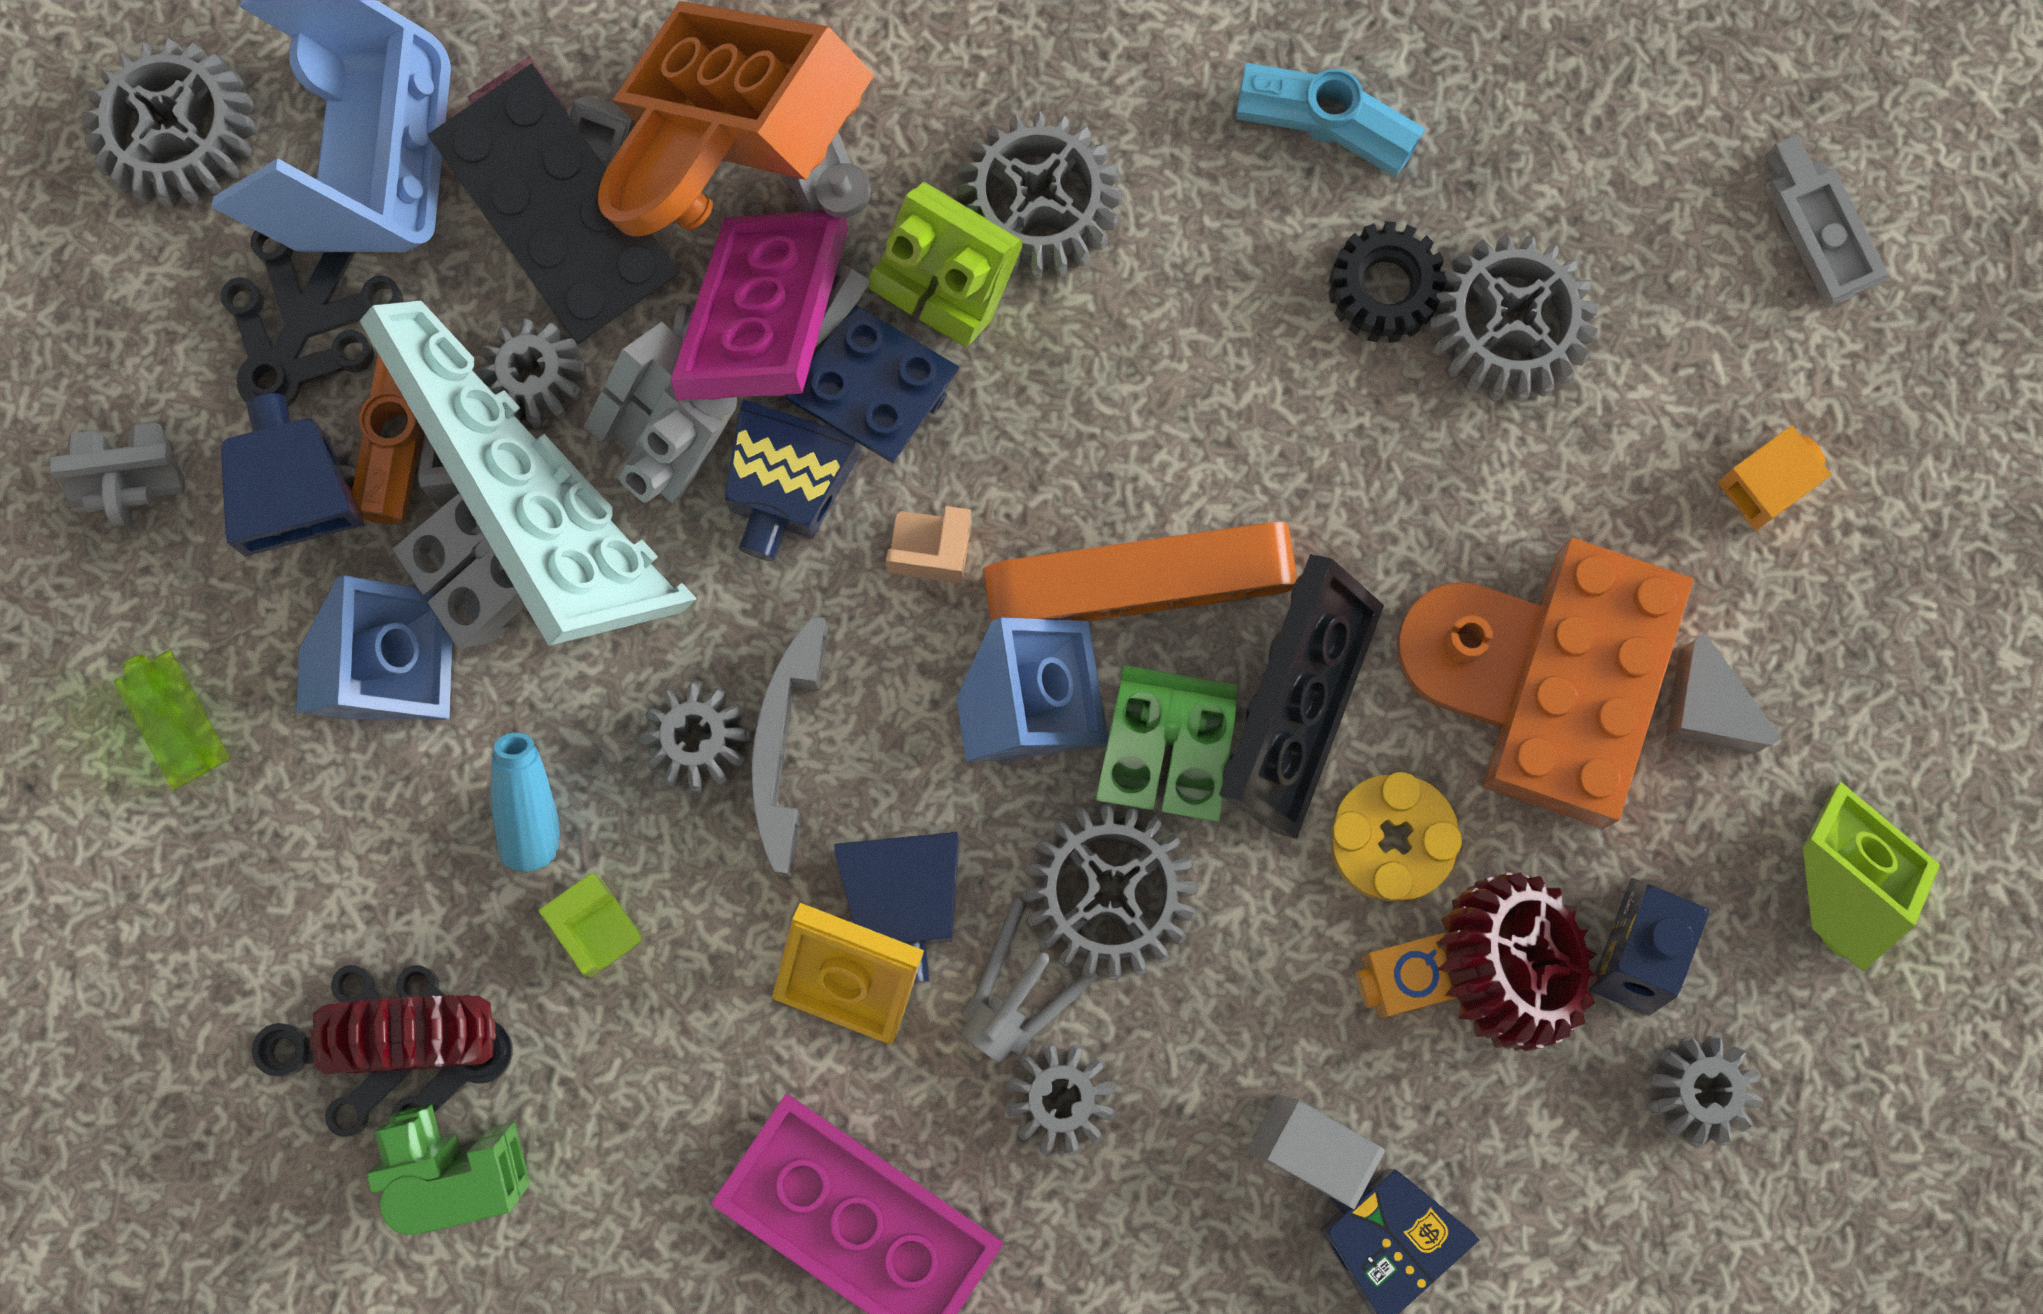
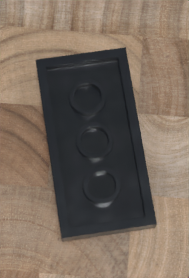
M532 63L427 134L432 144L577 345L680 274L653 234L645 236L626 235L601 213L598 205V191L606 168Z
M1313 554L1309 555L1303 574L1296 579L1293 585L1289 611L1280 634L1271 643L1267 669L1258 692L1251 698L1248 704L1246 724L1235 753L1230 756L1224 767L1223 785L1219 793L1221 797L1271 831L1297 839L1384 607V604L1332 558Z

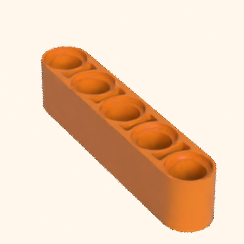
M1284 522L1261 523L1010 559L992 563L983 568L990 623L998 618L1078 620L1089 622L1282 594L1292 591L1297 579L1289 525Z

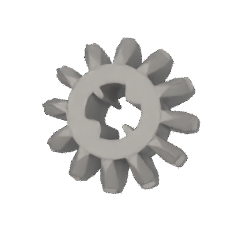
M524 318L520 325V335L513 337L509 329L499 327L497 333L503 345L501 348L491 345L482 346L481 354L491 365L479 369L476 375L487 387H490L489 389L495 395L504 390L520 407L514 416L520 420L526 412L528 422L533 428L541 427L543 410L550 409L557 420H564L566 413L559 401L561 398L569 401H581L582 392L573 381L580 380L587 374L583 362L574 359L579 352L574 339L560 340V330L553 323H548L537 334L532 320ZM539 363L544 373L540 378L530 375L524 383L519 375L523 369L534 371Z
M689 683L687 702L684 703L680 702L678 696L671 689L663 693L664 701L671 710L665 715L655 708H648L645 713L646 718L654 725L660 727V730L647 731L640 734V743L644 747L660 748L646 760L648 768L651 771H658L669 766L664 782L673 789L682 782L687 772L688 784L694 794L703 792V773L710 772L712 779L719 787H723L728 783V779L719 767L722 762L725 761L736 768H742L746 762L740 753L730 749V745H744L751 741V734L748 730L731 728L745 716L740 705H734L722 710L726 700V693L720 688H715L709 694L705 703H703V694L698 683ZM699 723L706 734L711 733V739L700 741L699 751L691 753L685 742L682 741L680 743V737L690 735L692 725Z
M1690 1036L1679 1040L1680 1056L1670 1050L1662 1051L1658 1055L1661 1065L1670 1074L1669 1076L1665 1074L1649 1075L1648 1085L1654 1088L1665 1089L1666 1095L1665 1098L1652 1101L1650 1108L1653 1113L1670 1110L1674 1112L1666 1121L1664 1130L1669 1135H1678L1687 1128L1688 1144L1691 1146L1702 1147L1709 1135L1716 1145L1724 1146L1731 1143L1730 1126L1741 1132H1747L1751 1129L1753 1124L1741 1109L1742 1107H1761L1763 1099L1757 1094L1746 1093V1084L1758 1081L1761 1074L1757 1069L1738 1070V1067L1744 1060L1745 1050L1741 1047H1732L1723 1054V1043L1720 1036H1707L1702 1043V1047H1700L1694 1037ZM1696 1080H1713L1716 1088L1709 1089V1092L1716 1093L1714 1102L1699 1103L1696 1100L1695 1094L1701 1093V1089H1694Z
M1052 1043L1046 1044L1044 1046V1057L1048 1068L1044 1071L1040 1069L1033 1058L1028 1055L1024 1056L1020 1064L1035 1080L1032 1084H1029L1018 1078H1010L1007 1083V1088L1013 1092L1028 1094V1102L1008 1105L1006 1107L1007 1115L1014 1117L1030 1111L1034 1118L1021 1127L1018 1131V1136L1022 1140H1026L1034 1134L1039 1126L1047 1129L1040 1143V1151L1045 1154L1051 1153L1054 1147L1056 1132H1063L1067 1153L1069 1155L1077 1154L1079 1148L1073 1130L1080 1127L1090 1141L1097 1143L1101 1140L1102 1135L1088 1121L1090 1115L1092 1114L1103 1120H1113L1115 1116L1114 1109L1095 1104V1096L1110 1095L1116 1091L1115 1083L1104 1082L1093 1087L1089 1081L1091 1077L1102 1070L1104 1062L1100 1058H1096L1089 1063L1083 1072L1076 1069L1082 1054V1047L1073 1044L1068 1051L1066 1065H1058L1055 1045ZM1055 1080L1067 1081L1066 1090H1069L1072 1086L1077 1089L1079 1102L1070 1105V1117L1058 1119L1054 1117L1056 1109H1052L1048 1113L1042 1104V1097L1052 1093L1051 1082Z

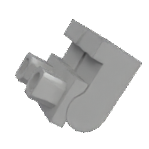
M660 322L623 348L604 385L606 388L601 391L583 427L600 442H604L613 435L631 450L618 478L621 484L638 499L647 503L660 493L673 504L684 495L688 486L693 483L737 406V397L718 400L696 399L677 401L670 379L683 341L663 322Z
M460 493L392 548L422 595L436 594L428 601V604L458 649L493 643L510 628L508 622L526 607ZM427 553L438 571L433 572L423 564L420 554ZM455 605H462L473 623L463 622L456 613Z

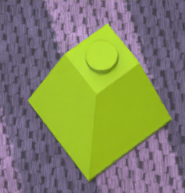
M1841 781L1831 790L1803 845L1812 929L1821 936L1825 945L1834 954L1847 958L1861 971H1865L1916 925L1941 865Z

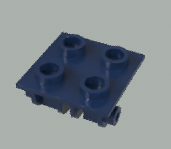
M855 304L845 319L835 327L811 360L803 392L787 394L785 399L894 464L929 412L933 415L938 412L947 396V393L944 391L960 367Z

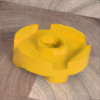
M1405 772L1375 776L1354 787L1336 808L1330 831L1332 859L1342 878L1360 894L1387 902L1413 901L1436 889L1452 871L1456 856L1462 845L1457 818L1447 799L1428 782L1417 779ZM1387 820L1394 827L1400 826L1403 823L1409 829L1410 834L1405 840L1410 849L1406 854L1402 855L1395 848L1385 853L1380 848L1378 843L1384 838V833L1380 826L1384 821L1386 822Z

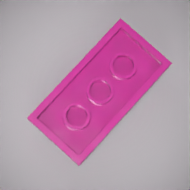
M824 210L724 218L670 379L677 401L696 399L718 400L729 397L763 395L781 396L803 392L849 229L846 218H836L827 214Z
M788 1093L784 1095L710 1204L867 1314H958L1004 1244L999 1238Z

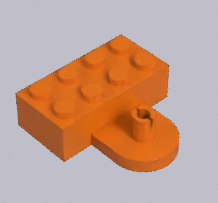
M679 1L612 100L636 122V125L611 160L602 177L598 191L599 209L611 223L629 236L652 234L675 220L683 229L693 230L699 227L711 213L713 207L712 199L701 191L722 160L806 180L811 171L825 158L827 147L846 118L857 109L861 101V95L875 75L829 26Z
M1571 537L1556 553L1540 605L1481 585L1463 582L1441 585L1424 594L1407 612L1399 628L1397 636L1399 666L1408 684L1426 701L1438 707L1500 728L1482 788L1604 829L1620 820L1694 578Z

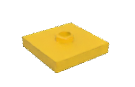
M800 903L791 921L772 998L778 1002L892 1045L901 1025L924 950Z

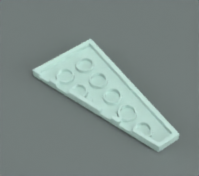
M422 301L373 305L360 320L361 325L548 646L679 614L697 600L683 583L674 589L651 564L658 556L642 539L633 544L611 521L613 507L545 434L536 440L514 416L520 409L514 400L504 390L495 395L472 371L474 357Z

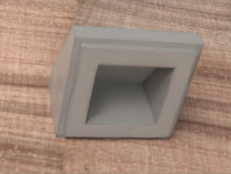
M589 95L576 99L572 103L569 117L607 169L611 160L636 125V122L619 106Z

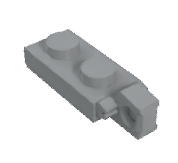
M1798 134L1776 143L1765 155L1776 179L1769 184L1771 194L1774 197L1772 200L1826 309L1882 285L1889 279L1888 273L1835 168L1828 170L1822 160L1812 164Z

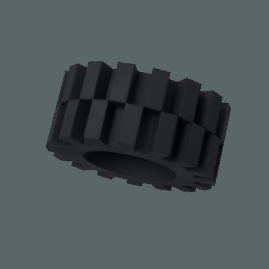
M1385 221L1382 230H1376L1375 223L1365 226L1360 236L1354 233L1347 239L1344 248L1340 249L1329 279V283H1331L1329 298L1330 303L1336 302L1335 315L1340 322L1346 318L1351 323L1348 330L1356 336L1360 330L1369 333L1368 341L1378 343L1380 337L1385 336L1388 337L1389 343L1399 342L1404 334H1408L1410 338L1419 332L1423 324L1427 325L1441 301L1436 297L1437 293L1442 292L1446 284L1445 272L1440 270L1444 263L1441 252L1433 255L1430 250L1434 242L1427 235L1421 241L1413 237L1417 228L1408 224L1404 232L1395 230L1396 222ZM1380 262H1390L1398 265L1406 272L1410 281L1408 296L1394 304H1383L1369 296L1364 287L1363 276L1365 271L1372 265Z

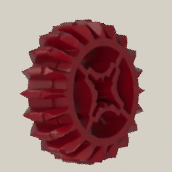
M1521 872L1516 874L1505 873L1475 882L1474 886L1468 887L1467 891L1462 892L1459 897L1452 900L1453 910L1441 919L1448 934H1445L1443 938L1436 942L1438 947L1446 953L1447 959L1438 970L1449 975L1452 985L1445 996L1456 997L1461 1003L1458 1019L1474 1020L1475 1037L1491 1038L1495 1048L1504 1047L1507 1049L1513 1048L1515 1051L1522 1049L1523 1051H1532L1560 1043L1562 1039L1570 1037L1571 1031L1585 1024L1583 1012L1595 1004L1594 998L1588 989L1599 981V978L1590 970L1589 961L1597 954L1587 949L1584 936L1590 928L1578 926L1575 921L1577 906L1562 904L1560 888L1546 887L1541 876L1524 877Z
M470 995L381 998L327 1004L313 1012V1030H310V1051L314 1052V1068L324 1074L379 1073L483 1064L493 1057V1040L496 1039L495 1019L492 1018L491 1003L480 996Z

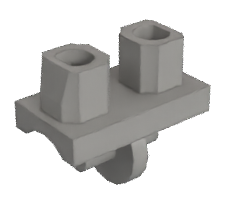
M838 132L827 147L825 158L811 171L806 180L782 175L786 186L794 191L803 212L824 210L827 214L836 218H848L862 211L870 200L871 186L867 175L860 167L851 164Z
M157 423L135 425L128 434V447L110 449V445L103 434L94 431L72 433L69 436L65 455L50 457V474L53 479H58L61 483L70 507L83 506L86 512L105 510L106 516L113 527L130 524L132 506L151 504L152 497L181 494L185 490L184 475L172 455L169 439L161 425Z

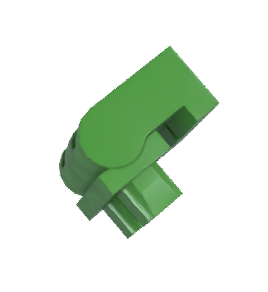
M1123 665L1107 744L1101 764L1096 800L1154 810L1165 745H1171L1169 763L1163 785L1161 812L1219 822L1223 800L1219 793L1223 785V771L1229 759L1236 714L1237 684Z
M432 1104L395 1112L389 1117L390 1123L379 1126L375 1130L381 1160L367 1173L371 1194L384 1191L380 1200V1211L385 1223L398 1233L417 1235L508 1214L530 1185L515 1121L489 1127L473 1147L464 1152L460 1151L456 1133L440 1137Z

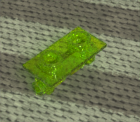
M171 649L150 661L145 654H139L122 664L125 674L113 682L173 791L231 759Z

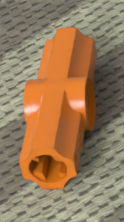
M378 354L370 398L363 404L359 413V426L363 435L352 494L363 519L388 525L406 524L418 457L423 448L425 433ZM395 415H405L408 417L406 428L400 435L394 438L381 437L383 424L389 418Z

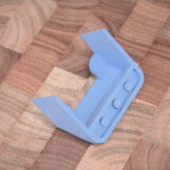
M241 0L240 7L291 37L289 61L294 76L307 90L326 100L317 179L277 158L213 196L212 208L298 252H408L430 240L435 231L442 156L432 144L427 134L446 122L451 74L450 60L441 42L430 32L377 0Z

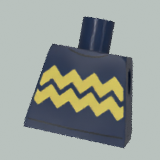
M743 399L725 491V501L729 511L749 518L738 549L755 558L773 562L785 530L813 539L858 460L860 454L859 443L838 430Z

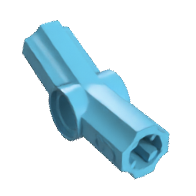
M1245 62L1237 104V120L1306 131L1314 139L1322 142H1336L1394 178L1402 171L1425 132L1424 127L1363 92L1358 79L1345 70L1327 69L1318 74H1311ZM1324 98L1338 100L1344 106L1346 112L1341 114L1326 113L1319 107L1317 101Z

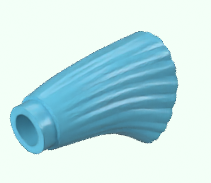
M524 733L503 735L494 744L490 784L491 811L498 856L502 860V864L512 870L522 872L534 871L547 866L556 857V851L559 848L558 840L561 835L557 807L552 796L544 765L537 748L534 746L533 739Z

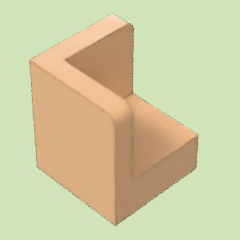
M945 506L944 517L906 511L898 512L895 518L891 549L887 550V572L962 584L971 529V509Z

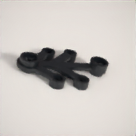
M255 230L251 236V248L256 256L266 265L284 326L272 346L259 313L264 305V297L258 287L251 280L242 277L231 279L223 286L220 296L221 302L227 311L236 318L248 357L239 368L237 389L245 402L263 394H283L288 407L298 397L302 384L344 370L353 373L361 372L370 366L374 358V350L371 343L362 333L355 330H347L338 334L333 340L331 349L299 357L308 338L360 321L374 305L372 298L380 289L392 290V298L387 304L403 303V294L396 283L389 277L375 276L363 285L360 293L328 303L355 252H324L302 292L291 260L293 249L281 244L277 251L264 253L263 245L269 237ZM243 290L252 292V298L246 306H233L234 296L238 292ZM356 342L363 345V351L357 359H343V351L347 345ZM269 370L277 372V380L273 386L266 389L258 387V379L262 373Z
M356 965L344 966L332 978L331 990L335 998L340 1002L383 998L374 989L373 976L363 967L360 968ZM413 965L404 969L398 976L396 988L400 998L412 997L408 993L407 982L416 973H422L428 979L429 987L423 996H445L439 989L437 975L427 967ZM351 973H357L363 979V990L356 997L349 998L343 992L342 983L346 976ZM495 1021L496 1039L493 1040V1057L483 1064L442 1068L416 1097H406L397 1102L391 1115L404 1110L411 1104L418 1106L432 1104L435 1113L466 1082L484 1084L499 1078L509 1067L513 1056V1044L507 1030ZM283 1023L268 1025L256 1035L253 1041V1061L265 1074L279 1077L292 1076L300 1072L306 1064H314V1052L310 1051V1037H307L304 1031L294 1025ZM283 1038H289L295 1045V1054L286 1063L279 1062L274 1054L276 1044ZM413 1070L371 1073L347 1097L337 1098L328 1106L325 1121L329 1130L335 1135L343 1137L355 1136L361 1133L368 1124L369 1113ZM345 1104H351L358 1112V1119L353 1127L345 1130L337 1123L336 1116L340 1107Z

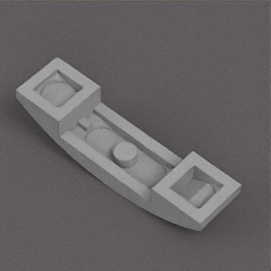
M812 616L795 636L780 660L765 694L754 740L752 759L754 810L765 852L774 872L780 878L792 879L801 819L797 809L777 806L794 688L820 690L829 630L825 618Z

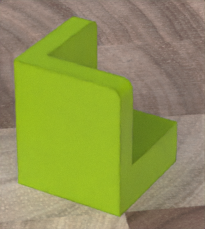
M593 872L538 910L581 973L590 978H593L642 942V936L602 878Z

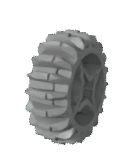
M167 39L161 54H158L151 44L142 42L141 58L134 61L128 54L119 52V61L123 67L115 74L112 71L100 69L101 79L107 86L105 90H87L89 101L97 109L82 113L83 123L92 131L84 139L86 147L92 154L97 155L94 159L95 166L104 176L111 177V183L121 193L125 192L126 194L132 191L133 196L139 202L147 205L157 196L158 201L164 207L173 209L179 192L189 204L198 205V188L205 185L212 194L221 192V186L216 178L222 172L228 177L239 178V169L232 162L233 157H252V149L243 138L257 134L256 124L251 117H248L255 110L252 99L247 93H243L244 82L236 72L228 71L229 67L223 58L215 53L207 57L203 48L195 45L193 42L183 52L176 41ZM170 86L167 90L154 92L160 88ZM213 98L214 119L211 129L205 138L200 133V123L208 113L205 106ZM136 110L139 113V122L131 134L134 141L127 148V125L131 114ZM153 114H157L166 122L173 118L176 123L182 126L186 133L181 132L175 126L166 129ZM187 154V156L179 160L166 163L173 156Z
M1041 111L1034 115L1033 127L1025 128L1020 117L1014 114L1010 118L1009 134H1005L1000 128L992 124L987 130V139L990 146L977 141L971 144L970 156L974 162H962L959 165L958 176L964 183L956 186L954 189V197L957 202L1023 241L1011 277L1019 272L1021 263L1024 262L1031 264V277L1036 281L1042 278L1043 264L1052 263L1053 270L1057 276L1062 278V276L1066 275V257L1068 256L1082 267L1087 265L1090 258L1087 246L1101 251L1106 247L1107 236L1103 230L1116 229L1119 216L1112 209L1120 206L1122 201V191L1112 186L1119 178L1117 166L1103 165L1108 158L1109 151L1105 144L1088 148L1091 141V131L1087 126L1078 130L1073 136L1068 134L1069 119L1065 115L1060 117L1055 128L1045 127L1046 118ZM1029 156L1049 157L1043 163L1037 165H1028L1018 160ZM1072 169L1083 180L1089 195V204L1083 214L1073 207V199L1063 191V187L1067 182V175ZM994 178L1004 184V192L1014 201L1009 208V218L1004 224L996 217L987 199V192ZM1049 187V200L1040 196L1034 202L1030 201L1027 205L1028 192L1037 195L1043 189L1046 190ZM1038 226H1049L1060 232L1041 237L1026 235Z
M1507 233L1499 237L1495 250L1482 239L1474 245L1472 249L1473 257L1464 252L1458 253L1452 261L1454 271H1443L1446 276V284L1442 290L1443 292H1439L1436 295L1441 300L1435 311L1439 315L1431 318L1428 324L1429 333L1445 336L1436 344L1434 348L1435 356L1445 357L1453 353L1456 356L1447 370L1449 377L1460 375L1466 368L1473 374L1467 384L1469 392H1476L1483 381L1492 383L1490 396L1493 401H1499L1502 398L1507 386H1511L1513 396L1519 403L1526 401L1529 397L1531 386L1540 396L1545 397L1554 389V380L1567 384L1575 375L1572 365L1582 366L1590 356L1584 344L1592 343L1598 333V328L1587 322L1598 313V304L1581 300L1591 290V280L1573 281L1571 279V276L1578 268L1577 259L1567 261L1563 266H1560L1554 261L1559 251L1557 244L1547 247L1543 254L1535 252L1536 242L1533 235L1526 236L1519 249H1515L1513 240ZM1500 276L1518 277L1533 284L1528 287L1518 288L1511 286ZM1469 291L1479 300L1477 307L1486 320L1484 329L1476 338L1470 330L1465 312L1466 297ZM1549 299L1553 302L1559 316L1560 335L1557 345L1547 335L1551 329L1545 324L1541 316V308ZM1531 304L1523 316V321L1516 320L1512 324L1507 323L1499 331L1495 332L1504 314L1509 316L1516 311L1519 313L1527 305ZM1509 347L1521 353L1524 358L1531 355L1534 359L1525 361L1509 360L1499 357L1492 352L1498 348Z
M1111 804L1102 805L1100 811L1101 824L1095 826L1092 825L1090 815L1086 809L1077 810L1075 816L1076 823L1080 829L1079 832L1073 834L1067 824L1058 821L1054 824L1053 830L1056 837L1063 844L1057 848L1049 841L1043 839L1037 843L1036 850L1038 853L1050 860L1048 867L1038 863L1027 864L1026 875L1044 882L1043 887L1025 889L1023 891V900L1030 903L1043 902L1045 908L1028 916L1029 926L1039 927L1050 922L1053 930L1045 934L1040 940L1041 947L1047 950L1052 948L1060 939L1064 941L1068 947L1063 951L1059 959V964L1063 967H1068L1072 963L1077 952L1087 956L1082 972L1085 977H1093L1098 960H1107L1109 980H1118L1121 975L1120 960L1127 958L1136 976L1142 975L1146 972V964L1141 955L1142 952L1148 950L1153 959L1162 964L1169 958L1165 947L1158 940L1164 936L1172 943L1178 945L1185 940L1186 934L1171 923L1173 918L1183 921H1192L1195 918L1196 910L1188 905L1179 904L1178 897L1196 895L1199 890L1198 884L1192 881L1178 882L1177 879L1178 874L1184 873L1193 867V860L1191 857H1182L1174 862L1170 860L1168 854L1179 846L1181 839L1177 834L1169 836L1161 845L1157 843L1153 837L1158 833L1162 825V821L1159 818L1153 817L1144 832L1134 828L1138 818V809L1135 807L1127 809L1123 825L1113 824L1114 810ZM1106 840L1120 841L1136 847L1143 854L1124 866L1114 867L1103 862L1086 845ZM1070 857L1079 868V873L1087 884V894L1073 910L1063 916L1058 905L1056 884L1061 868ZM1157 868L1163 884L1164 897L1160 916L1156 924L1151 928L1142 916L1143 912L1135 901V889L1148 874ZM1132 872L1137 873L1128 880L1121 894V899L1125 904L1124 909L1122 906L1112 908L1110 901L1107 908L1098 904L1089 912H1084L1085 909L1093 904L1100 890V885L1096 880L1097 875L1100 878L1109 876L1111 883L1113 877L1123 880ZM1098 917H1109L1120 923L1125 930L1128 929L1136 940L1119 945H1105L1090 941L1078 934L1077 931Z

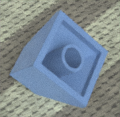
M350 576L337 577L299 648L296 713L342 719H449L453 640L428 604V601L436 594L423 596L416 587Z
M998 618L992 620L956 698L966 761H1009L1105 746L1108 737L1089 621Z

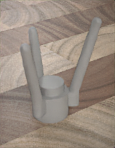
M1017 897L1014 900L976 992L961 1013L969 1021L959 1034L1000 1064H1002L1010 1051L1020 1056L1031 1039L1080 996L1099 975L1097 970L1091 978L1085 977L1082 974L1027 1024L1020 1028L1026 1016L1019 1012L1017 1008L1049 963V956L1046 953H1040L1022 975L1005 1001L994 995L988 1005L986 1004L1026 906V902L1022 897Z

